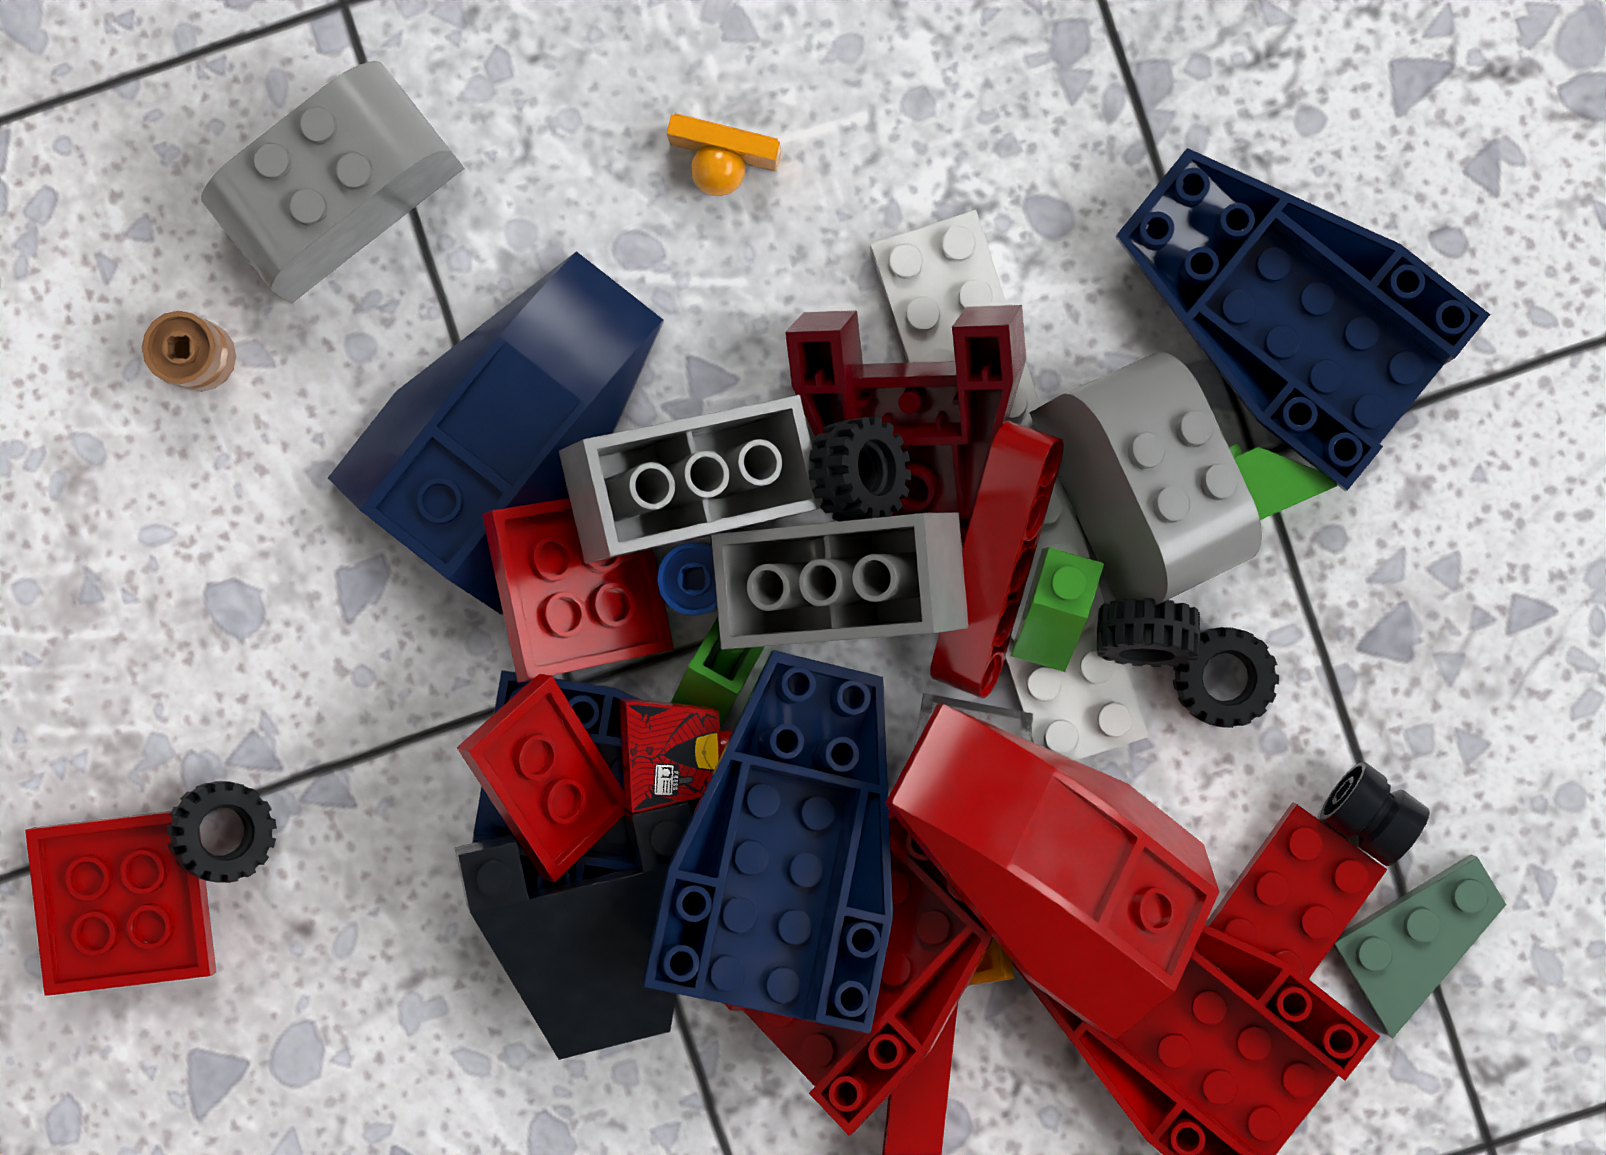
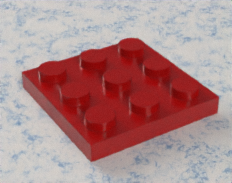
M570 498L493 510L482 514L518 683L532 680L539 673L552 676L674 650L664 599L660 595L657 583L658 570L653 549L585 564Z
M171 811L33 827L25 830L44 996L208 977L216 973L206 881L190 875L191 873L182 869L176 863L177 858L175 855L170 853L168 844L171 843L170 836L166 835L167 825H171L172 816H169Z

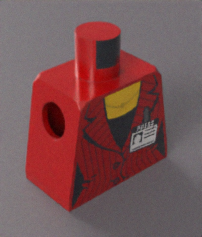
M631 698L619 699L624 806L631 813H636L701 797L733 730L720 731L718 710L705 706Z

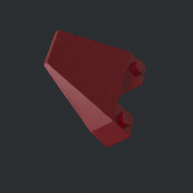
M1022 305L966 307L952 326L955 361L863 364L857 310L804 312L788 328L785 335L792 388L796 395H800L804 414L815 438L818 434L824 433L822 429L827 425L844 420L879 417L882 418V423L889 422L894 426L892 435L900 434L904 441L901 445L902 452L908 451L910 461L905 462V467L907 470H911V480L905 481V486L909 489L907 498L900 499L903 506L898 512H892V516L920 513H959L961 542H965L994 437L1002 424L1009 420L1026 362ZM858 459V471L862 481V466Z

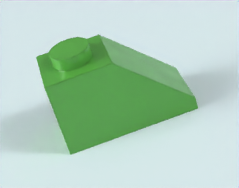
M1239 443L1229 447L1256 505L1260 520L1337 487L1333 481L1319 470L1260 447L1246 452H1242Z
M1051 547L1043 548L1010 656L1065 672L1088 620L1104 563Z
M717 617L690 662L670 703L705 706L716 709L719 713L721 728L765 646L721 649L719 618Z

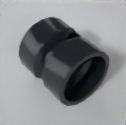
M1362 761L1352 767L1334 787L1323 805L1320 819L1347 838L1359 834V847L1383 865L1390 866L1403 857L1416 842L1427 824L1430 810L1404 790L1400 789L1390 793L1391 785L1387 783L1386 777L1368 763Z

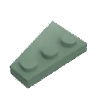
M1471 854L1343 931L1333 946L1384 1031L1393 1039L1507 904L1479 858Z

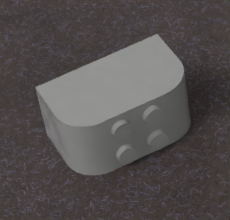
M371 61L353 67L330 81L229 160L209 180L202 192L201 201L270 290L283 299L294 303L465 168L381 62Z
M1166 352L1153 353L1068 391L1029 412L1037 431L1063 440L1064 451L1058 476L1098 562L1104 563L1102 571L1116 600L1125 602V599L1131 598L1137 600L1153 598L1156 606L1254 558L1259 552L1262 531L1256 505L1200 385L1190 370L1175 356Z
M800 395L583 439L559 450L585 564L821 509L820 506L823 499H815L812 489L817 486L816 481L809 480L808 470L814 469V463L809 460L810 450L813 449Z
M920 513L711 535L721 649L931 634L969 628L959 513Z

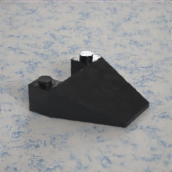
M683 801L636 813H631L627 808L623 809L635 868L528 893L517 841L512 835L454 847L465 901L470 914L558 1060L671 1031L677 994L642 987L666 870L692 817L689 802Z

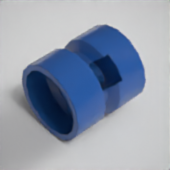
M690 542L678 545L668 552L659 566L657 577L660 595L668 606L681 614L694 616L717 610L712 546Z

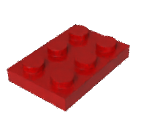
M539 673L457 747V750L543 879L556 882L624 816L623 809L626 808L624 806V790L551 675Z
M1292 802L1205 924L1288 962L1309 979L1388 869L1301 806Z

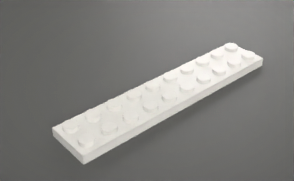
M976 210L870 245L908 363L955 361L952 326L966 307L1007 305ZM1025 362L1008 421L1037 431L1029 412L1040 407V403L1027 363ZM1057 475L1005 655V661L1031 741L1077 761L1148 738L1149 736L1126 665L1115 663V660H1104L1103 657L1097 655L1098 609L1105 603L1099 583L1088 620L1065 672L1010 656L1041 550L1051 547L1090 559L1075 510Z

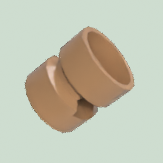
M183 311L164 313L150 324L144 334L142 344L144 361L155 376L167 383L203 392L215 389L223 384L234 370L236 352L234 342L228 333L215 323L193 313Z

